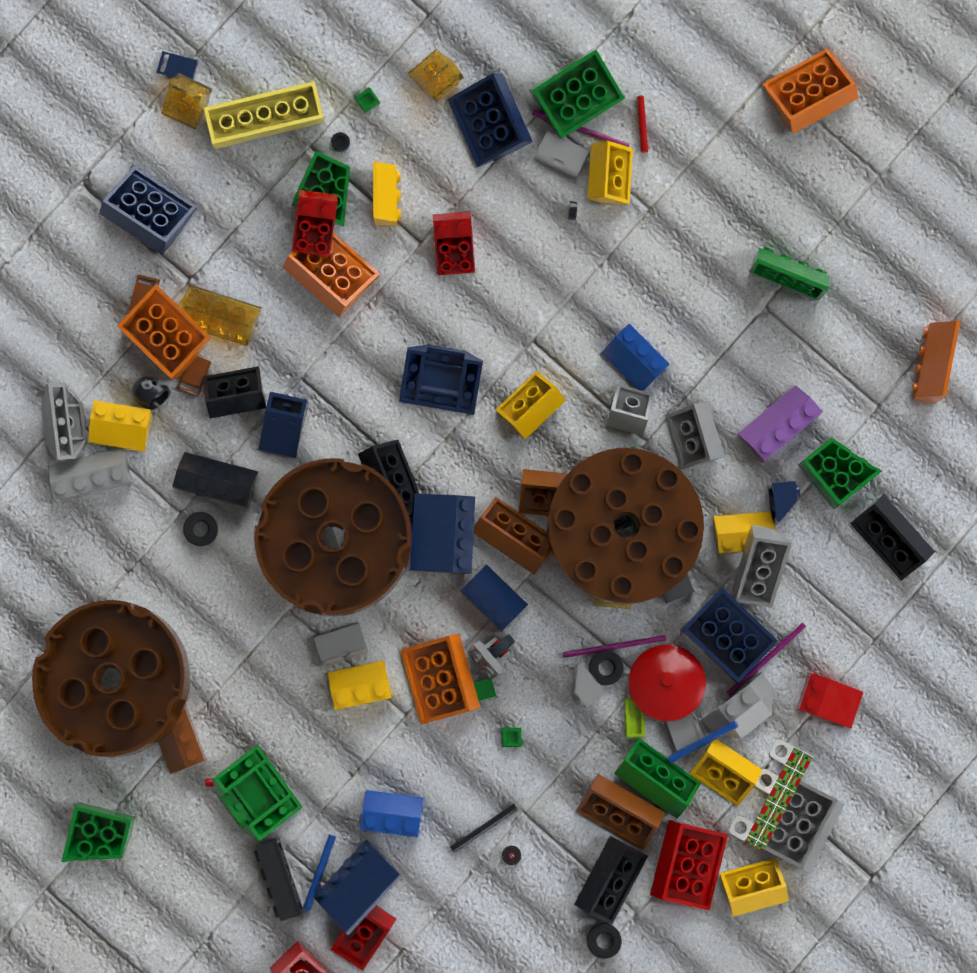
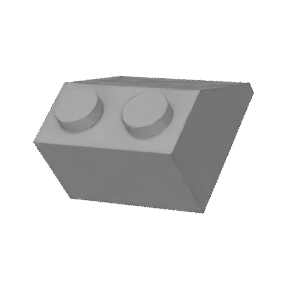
M617 384L606 426L643 436L654 394Z

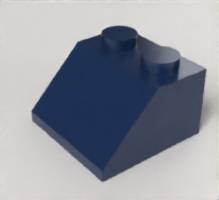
M796 481L772 483L768 486L770 511L774 524H777L784 518L797 502L798 497H800L799 485L796 486Z

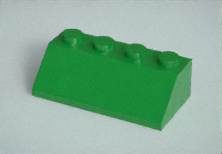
M640 738L635 741L614 772L615 775L676 819L689 806L701 785V782L676 764L670 763L668 758Z

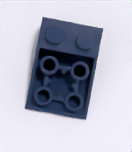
M270 391L258 450L296 458L309 405L308 400Z

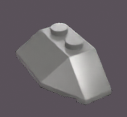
M66 383L47 384L41 405L46 446L56 461L75 459L87 441L83 402L69 389Z
M761 672L705 716L702 722L712 733L736 721L738 728L723 735V737L742 739L772 715L774 687Z

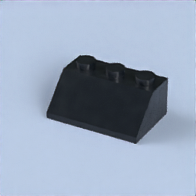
M259 366L203 376L205 403L210 419L266 408Z

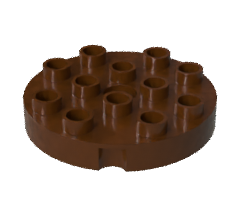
M638 448L609 449L581 461L564 477L557 487L547 516L549 546L552 547L558 562L557 566L563 575L583 593L595 599L613 604L645 602L661 596L674 588L693 567L699 555L704 535L702 506L689 479L667 459ZM629 514L635 522L637 532L621 538L615 530L613 521Z
M338 458L320 459L305 463L294 468L278 480L261 504L263 510L259 523L255 526L254 545L259 566L274 590L284 599L304 611L323 616H345L363 611L386 597L397 585L406 570L412 549V527L407 509L400 495L390 482L380 473L364 464L358 465ZM329 526L338 527L341 530L344 529L346 532L344 533L341 547L338 549L337 547L331 548L327 545H322L323 534Z
M102 600L91 602L63 616L45 636V651L41 656L35 657L32 673L33 696L43 722L51 733L65 745L72 746L92 756L108 758L130 756L158 743L179 720L189 694V661L177 633L156 613L125 601ZM107 668H114L121 673V682L115 690L106 689L101 683V677Z

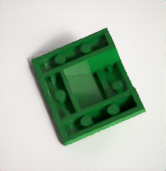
M258 744L212 779L218 799L239 828L257 842L261 841L303 807Z

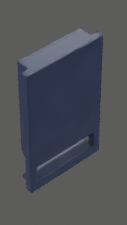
M162 51L156 73L192 82L198 60ZM167 54L169 57L165 71L160 72L164 56Z

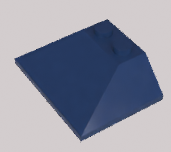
M427 344L408 347L399 402L474 415L483 360L464 350Z

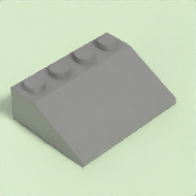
M800 781L765 850L810 873L845 804Z

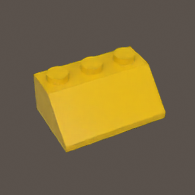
M611 141L591 143L588 200L599 203L630 204L633 148Z
M373 162V219L375 226H398V220H401V209H397V201H401V190H397V183H401V171H397L396 165Z
M536 371L495 410L522 438L526 439L567 400L555 385Z
M94 400L90 416L88 442L146 452L153 419L150 409Z
M771 511L713 517L717 555L742 553L751 525L768 527L775 531Z
M384 660L328 672L334 710L392 698Z
M716 739L704 750L691 770L690 775L738 806L756 785L763 770Z
M776 858L720 873L726 899L733 917L789 901L787 886Z

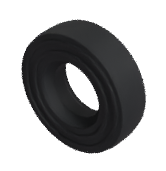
M195 512L185 520L183 533L191 544L206 546L215 540L218 534V525L210 514ZM197 522H205L207 524L208 532L206 535L199 537L194 534L193 527Z
M612 651L598 652L590 660L589 672L598 684L612 685L623 674V662ZM604 660L610 661L614 666L613 672L608 676H604L599 672V664Z
M597 924L591 928L587 935L588 949L598 958H611L621 948L622 938L620 932L611 924ZM602 933H606L612 938L611 945L606 949L600 948L597 945V937Z

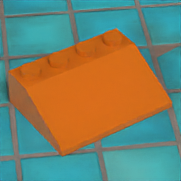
M828 48L762 83L778 114L792 134L858 99L856 83Z
M333 233L330 257L292 252L282 267L338 317L344 314L380 275L378 271L335 233Z
M157 284L117 325L134 344L173 380H177L211 339Z
M961 321L932 322L927 327H924L922 332L924 344L920 346L918 357H921L920 364H917L915 368L917 380L911 388V394H914L913 400L936 404L946 397Z
M460 633L400 650L421 725L480 708Z

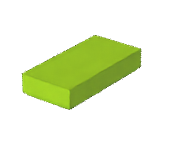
M624 699L626 738L645 737V715L635 706L632 699Z

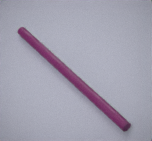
M533 110L532 115L548 120L543 112ZM582 126L576 129V131L604 141H611L627 147L630 145L624 141Z
M802 622L756 664L739 683L732 686L726 693L731 696L796 637L806 625Z
M662 635L563 652V657L567 658L666 641V636Z

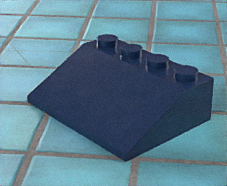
M492 73L447 99L477 167L518 151L533 142L503 74Z
M134 165L104 198L99 214L163 255L175 241L197 209V206Z
M414 493L412 549L409 571L453 574L472 573L476 496Z
M723 588L681 629L735 683H739L778 642L767 629Z
M366 839L344 861L343 865L331 875L323 887L317 890L313 897L340 928L349 935L402 878V875L384 854Z

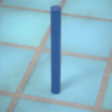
M733 721L668 756L669 762L673 763L738 728L737 722Z
M328 835L303 909L310 911L312 907L313 896L318 890L336 839L334 835Z

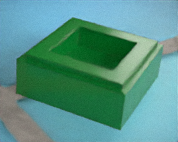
M370 87L354 97L365 114L381 104Z
M492 678L473 682L478 701L496 696Z
M502 728V747H522L521 728Z

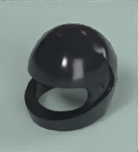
M145 376L139 378L134 383L132 397L139 406L154 410L168 399L171 391L167 385L157 386L158 380L156 378ZM163 392V394L160 397H155L159 393Z

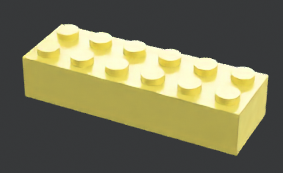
M315 81L204 107L214 149L325 123Z

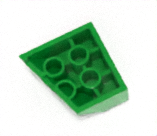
M315 151L291 206L297 208L299 190L337 195L338 202L334 224L344 227L350 166Z
M830 438L798 464L833 509L843 504L882 472V470L877 467L875 468L867 460L860 458L833 438Z
M79 802L74 807L61 862L123 858L132 834L136 816Z

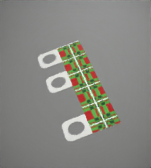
M780 739L775 741L770 751V756L785 764L779 776L767 769H762L760 777L768 774L772 778V783L764 787L760 784L759 777L755 785L769 793L756 821L752 823L741 816H737L729 828L732 835L762 851L765 850L813 756ZM778 745H784L787 748L786 756L778 757L775 754V748ZM739 821L747 825V830L743 834H738L735 831V824Z

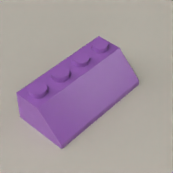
M795 385L739 432L738 436L763 463L823 411L810 396Z

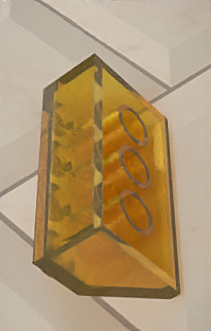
M189 285L178 305L207 334L245 346L249 345L262 310V307L193 285Z

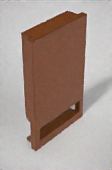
M138 274L129 310H132L154 287L138 282L139 278L157 282L158 286L160 280Z
M197 356L183 372L177 389L199 397L203 386V376H207L211 362ZM181 383L198 388V393L180 387Z

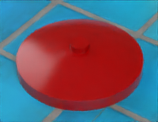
M668 644L654 646L643 652L635 660L630 670L629 692L632 701L644 715L657 721L674 722L686 718L698 708L705 694L706 677L701 663L691 652L680 646Z

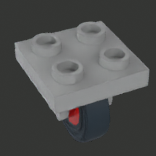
M509 634L502 640L494 637L485 646L478 640L468 649L470 651L469 656L475 663H480L483 667L481 670L488 678L491 676L494 679L504 670L500 663L510 655L507 649L515 641Z

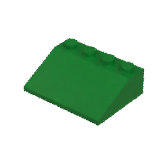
M597 49L590 50L529 89L535 102L561 139L625 99Z
M767 247L758 249L749 272L817 300H820L828 291L830 276L826 275V271L811 269L807 263L801 261L796 263L791 260V257L781 254V256L774 254V251Z

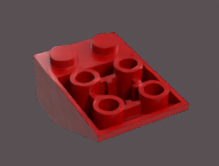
M299 190L292 243L293 252L330 257L338 202L337 195Z
M471 212L433 214L437 276L475 273Z

